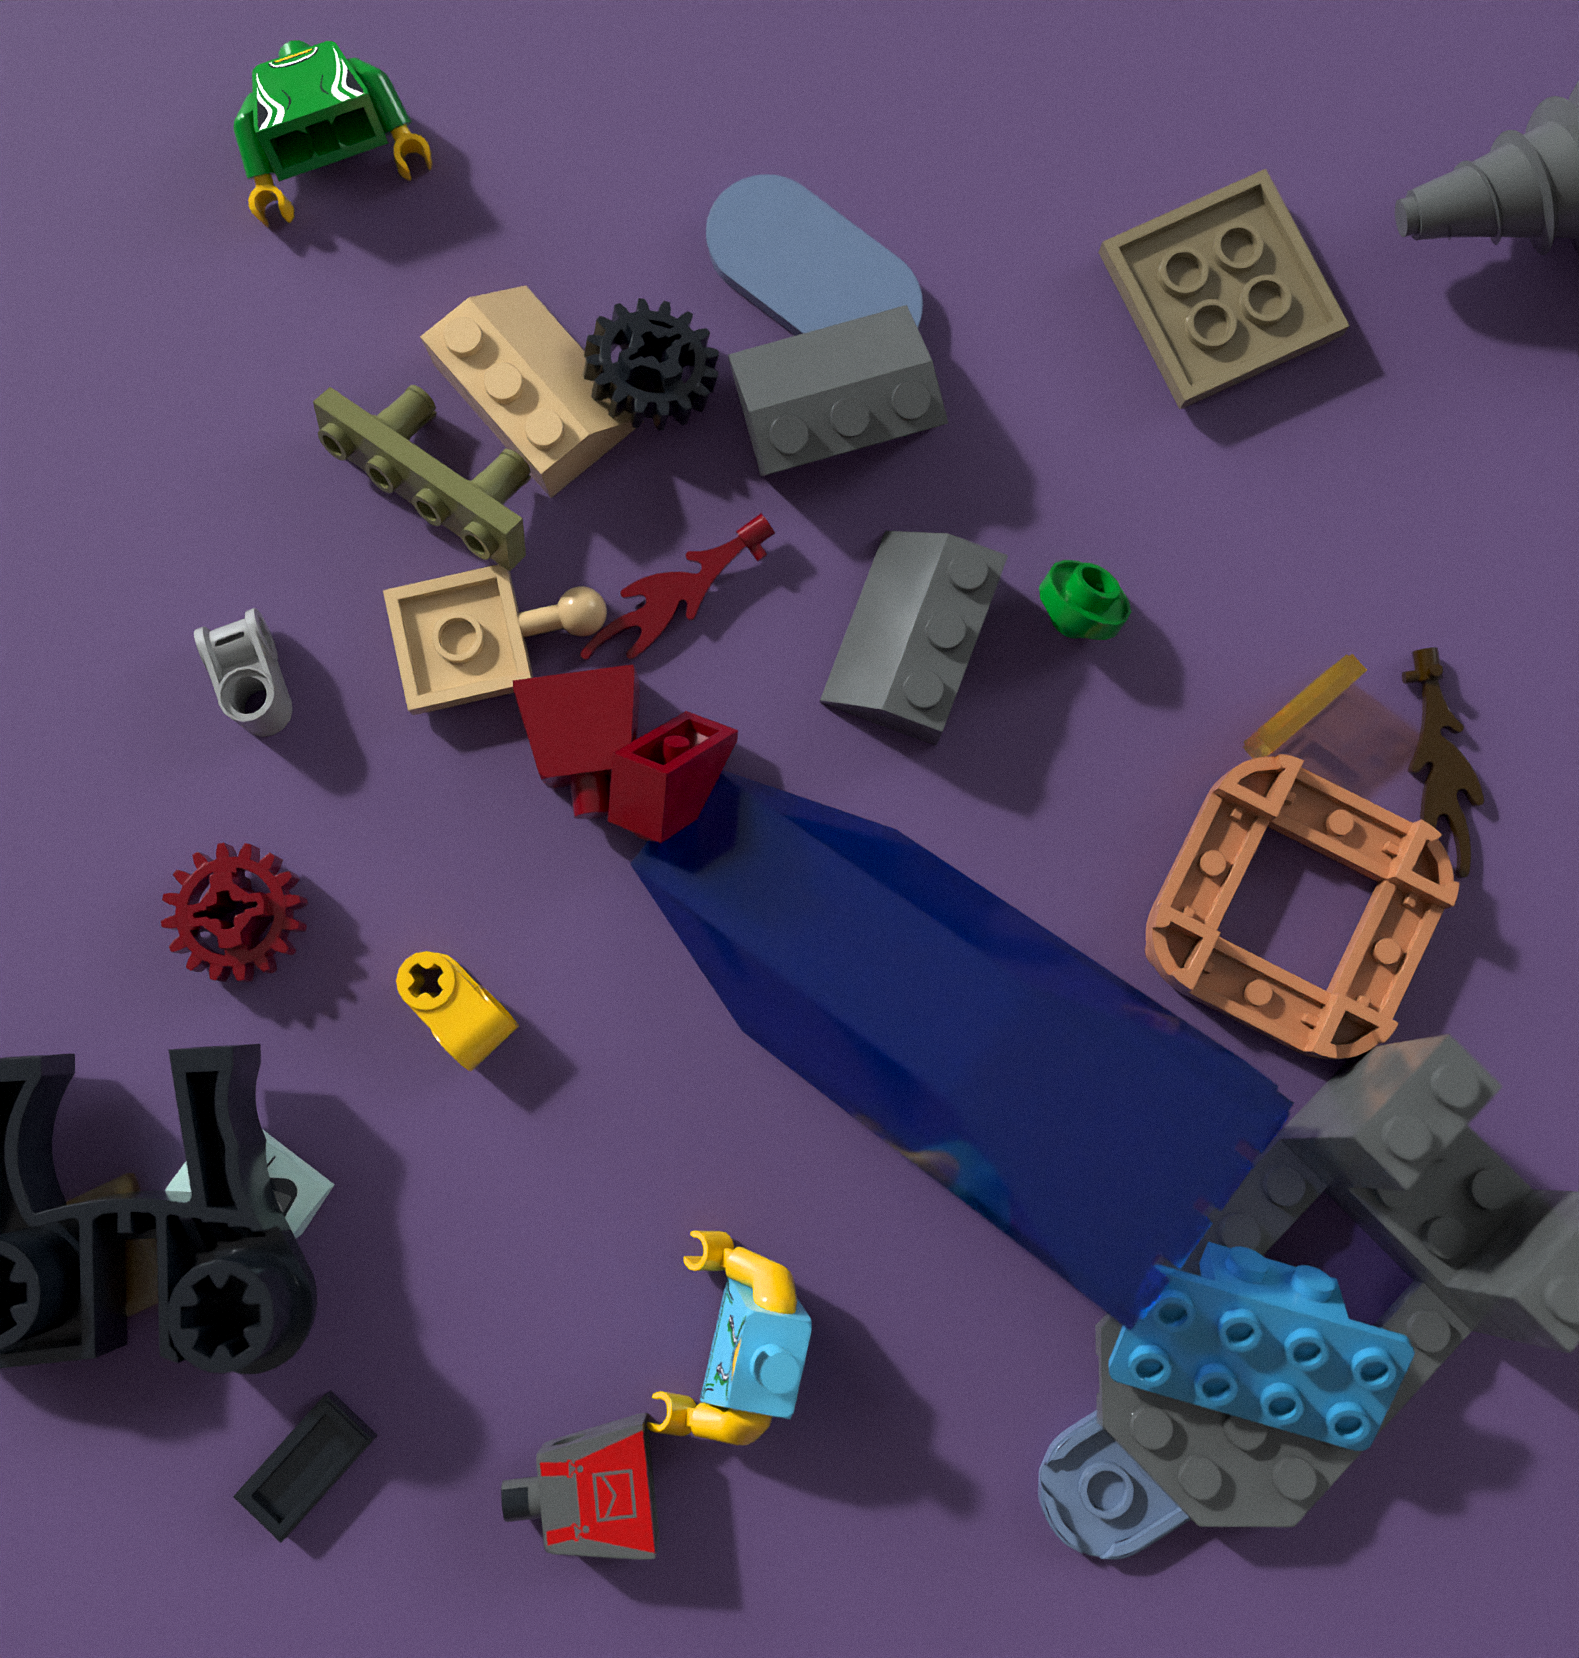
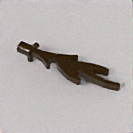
M1424 648L1412 652L1415 670L1402 672L1404 684L1422 683L1421 730L1408 772L1415 774L1426 763L1429 764L1430 770L1422 792L1420 819L1436 829L1439 815H1443L1446 818L1456 846V876L1458 878H1465L1470 872L1471 845L1467 822L1457 800L1458 790L1462 791L1474 807L1484 804V797L1481 785L1471 764L1450 741L1441 735V728H1446L1451 733L1457 734L1463 731L1464 726L1452 714L1442 695L1439 680L1443 679V667L1440 664L1438 648Z

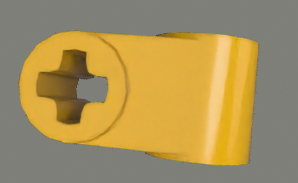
M429 951L415 953L405 959L398 970L396 978L397 990L403 1001L431 1029L432 1034L442 1047L468 1071H472L519 1027L516 1020L489 991L479 985L449 955ZM423 968L431 970L441 968L444 972L438 979V984L443 989L440 994L432 992L422 994L419 989L425 982L424 977L420 974Z

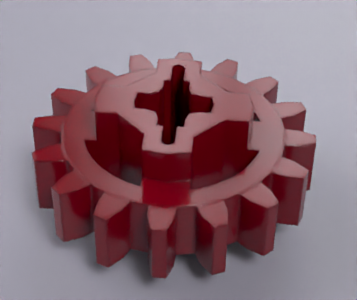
M226 843L217 844L215 860L197 851L192 856L197 870L190 874L176 869L173 876L182 885L179 894L165 893L162 897L164 902L176 906L175 915L161 920V927L177 930L180 935L168 946L171 952L178 954L192 952L187 961L186 968L190 971L201 973L210 965V979L221 982L227 981L232 970L237 981L252 982L255 965L263 972L271 974L276 972L277 965L273 955L276 952H281L293 956L297 950L287 940L290 932H306L307 928L306 924L293 919L294 910L308 905L307 898L290 894L289 890L300 881L298 875L291 871L277 874L283 859L275 854L268 853L260 860V848L248 843H244L238 857L234 847ZM245 871L252 872L266 883L271 893L265 894L253 891L251 880L245 877ZM210 884V888L199 902L202 893ZM236 902L255 907L245 909L244 913L234 916V924L214 919L226 916L227 912L235 910ZM273 922L266 937L259 942L261 934L269 923ZM209 932L217 936L219 948L224 949L225 955L209 947L200 933Z

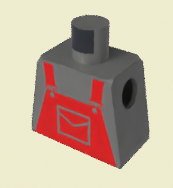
M635 1414L545 1442L537 1453L538 1476L502 1481L501 1504L504 1521L507 1523L542 1518L544 1548L550 1554L641 1560L655 1559L660 1544L650 1434L647 1427L648 1414Z

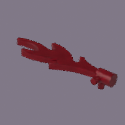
M760 513L736 531L738 537L728 543L709 550L688 551L686 559L689 562L699 563L702 566L699 573H657L637 580L623 588L620 594L624 599L643 596L646 598V604L638 610L615 619L604 627L584 647L580 653L581 658L589 660L595 651L613 636L627 629L640 627L642 633L639 639L626 653L627 658L634 660L645 652L664 632L682 601L687 602V619L693 621L714 581L744 549L747 548L757 562L767 556V553L760 544L775 534L767 519Z

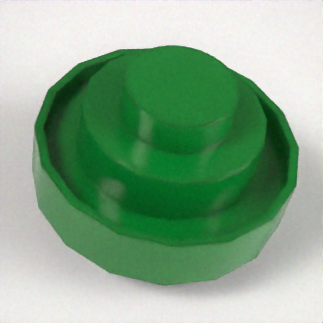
M1073 560L1056 562L1039 586L1040 599L1051 617L1052 625L1057 631L1069 638L1108 640L1117 635L1131 614L1129 600L1120 588L1118 581L1107 570L1092 563Z

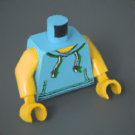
M692 1231L690 1235L701 1240L703 1244V1256H684L685 1266L693 1271L725 1270L727 1275L700 1401L703 1403H699L696 1406L695 1401L689 1396L663 1391L655 1392L652 1398L666 1402L667 1415L662 1424L647 1422V1427L654 1433L686 1436L692 1431L696 1437L733 1445H748L756 1441L769 1428L772 1416L790 1419L793 1415L811 1335L812 1320L798 1300L794 1278L785 1266L739 1246L734 1249L733 1241L726 1232Z

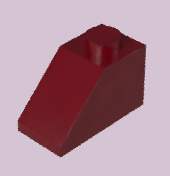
M685 711L613 752L608 822L632 831L640 839L662 843L697 820L737 743L738 730Z

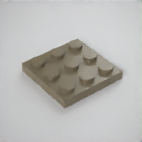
M1266 169L1102 242L1098 252L1180 410L1343 336L1350 326Z

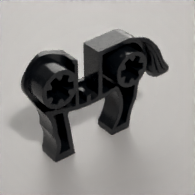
M261 1044L168 1049L191 1192L165 1190L138 1191L99 1197L70 1205L67 1204L57 1180L52 1154V1137L61 1099L75 1074V1053L0 1058V1368L94 1359L128 1345L125 1240L157 1239L160 1357L178 1364L187 1360L193 1366L211 1373L235 1372L239 1374H258L284 1364L298 1352L307 1339L315 1320L317 1288L313 1273L277 1203L267 1169L266 1137L261 1128L256 1107V1083L261 1065Z

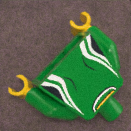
M289 41L279 50L278 58L258 64L252 70L253 92L246 96L234 120L233 130L247 179H254L256 186L248 199L249 208L252 214L267 228H269V224L265 216V209L272 201H278L279 210L288 223L292 222L294 217V207L291 201L274 186L273 175H276L279 182L388 144L386 135L390 134L395 141L393 153L396 167L403 178L411 180L409 168L403 160L408 153L414 152L422 155L428 169H432L429 145L420 135L410 133L407 126L412 121L388 75L381 69L358 58L346 59L335 42L325 41L310 46L304 41Z

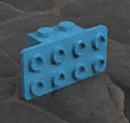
M1211 1242L1207 1243L1199 1262L1201 1276L1163 1265H1152L1145 1270L1108 1362L1109 1374L1114 1381L1354 1451H1363L1372 1445L1414 1358V1349L1410 1339L1403 1334L1349 1319L1336 1278L1330 1277L1325 1272L1312 1266L1300 1265L1294 1267L1264 1258L1258 1252L1246 1247L1236 1246L1228 1248Z

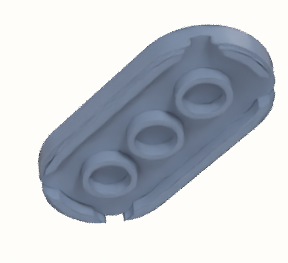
M754 175L730 185L714 202L707 219L706 241L715 271L730 287L795 336L907 305L919 330L923 309L922 292L916 276L908 265L798 182L779 175Z
M1097 1410L1061 1432L1049 1445L1040 1465L1038 1498L1042 1512L1058 1538L1068 1547L1082 1554L1084 1552L1090 1556H1099L1100 1559L1118 1560L1127 1558L1144 1550L1191 1520L1097 1423Z

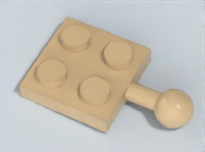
M500 564L383 590L407 709L412 715L514 693L512 680L533 678L524 637L564 629L575 636H589L596 633L603 626L607 616V608L602 596L594 589L584 586L574 587L566 591L556 605L519 613L510 571Z

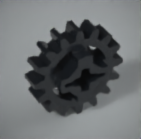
M639 298L636 311L632 313L622 304L618 303L614 305L612 320L599 316L596 319L594 335H588L584 352L586 360L583 376L585 380L594 381L591 397L594 401L609 398L611 405L608 415L612 418L619 416L624 410L631 413L633 428L638 429L644 417L652 418L658 431L664 430L668 416H673L682 426L687 424L692 409L699 412L705 409L709 394L713 393L719 372L715 370L719 353L718 349L706 348L710 336L709 330L703 328L693 331L690 328L693 314L689 311L683 313L678 319L671 316L670 302L663 301L658 311H650L646 300ZM619 345L621 351L619 352L618 361L612 363L611 354ZM689 365L690 378L684 384L681 380L683 368Z

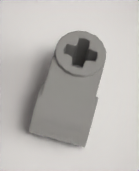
M257 608L249 609L245 612L244 619L211 631L205 626L195 629V643L201 660L210 675L218 704L223 713L252 735L265 737L283 730L292 715V700L277 661L278 654L275 642ZM266 690L267 697L264 705L254 713L245 714V704L248 698L257 691Z

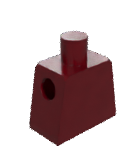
M634 665L512 680L516 700L541 780L548 788L571 786L574 818L591 819L608 816L610 798L608 781H611L612 754L636 740L638 735L640 685Z

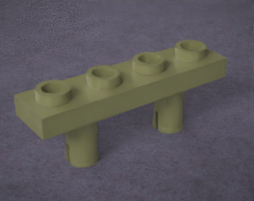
M410 385L399 398L377 416L369 414L331 387L313 401L319 426V440L332 456L341 461L348 459L363 469L377 487L386 493L396 492L412 503L417 512L427 522L434 526L442 524L461 537L467 548L479 558L485 560L491 558L508 571H511L526 556L523 518L504 506L523 485L531 480L529 475L531 473L530 467L518 453L511 449H504L472 481L464 479L409 441L424 425L437 416V412L434 411L436 406L432 398L416 385Z

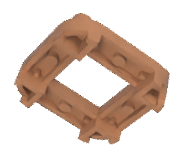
M1279 754L1276 757H1259L1248 760L1223 775L1207 794L1149 913L1146 924V958L1155 967L1159 975L1177 991L1300 1054L1318 1059H1343L1358 1056L1369 1051L1379 1043H1385L1397 1028L1399 1023L1393 1020V1017L1444 909L1455 905L1460 882L1454 881L1450 858L1442 843L1438 840L1442 834L1421 819L1412 823L1302 768L1304 760L1297 757ZM1267 827L1378 882L1326 991L1219 937L1221 932L1217 931Z

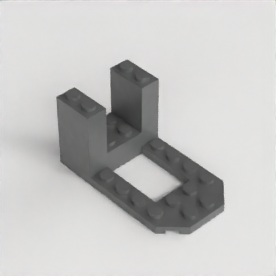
M1450 1034L1375 1046L1363 1054L1350 1057L1153 1264L1201 1276L1199 1262L1208 1242L1228 1248L1236 1246L1246 1247L1263 1256L1318 1196L1325 1191L1413 1280L1407 1289L1372 1325L1407 1336L1414 1349V1358L1377 1435L1472 1331L1565 1353H1571L1579 1344V1191L1533 1190L1468 1126L1472 1119L1503 1086ZM1141 1277L1095 1325L1096 1355L1099 1356V1393H1096L1097 1423L1199 1527H1295L1363 1451H1354L1114 1381L1109 1374L1108 1362L1141 1282Z

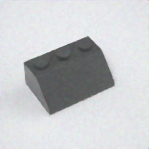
M907 305L728 354L761 477L948 424L932 358Z
M885 531L824 688L820 703L937 746L1008 555L948 533Z

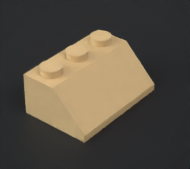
M526 285L469 297L420 336L434 366L505 447L518 453L528 463L531 471L530 475L550 498L636 429L631 424V413L624 410L615 418L608 415L611 405L609 398L594 401L591 397L594 381L585 380L583 376L586 360L584 357L585 351Z

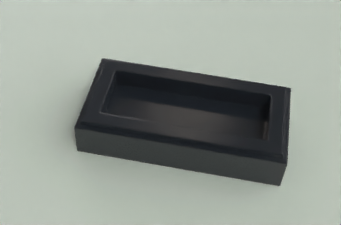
M329 1391L233 1497L282 1543L378 1435L332 1391Z

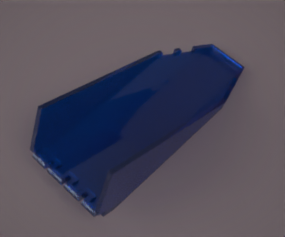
M722 770L697 820L662 843L648 841L630 863L743 1033L1130 1331L1139 1319L1143 1321L1171 1282L1167 1276L1151 1265L1158 1254L1180 1269L1213 1222L1193 1207L1197 1199L1200 1197L1217 1210L1222 1211L1253 1168V1163L1234 1149L1241 1140L1254 1151L1263 1154L1291 1115L1289 1110L1294 1103L1277 1090L1279 1086L1244 1059L895 828Z

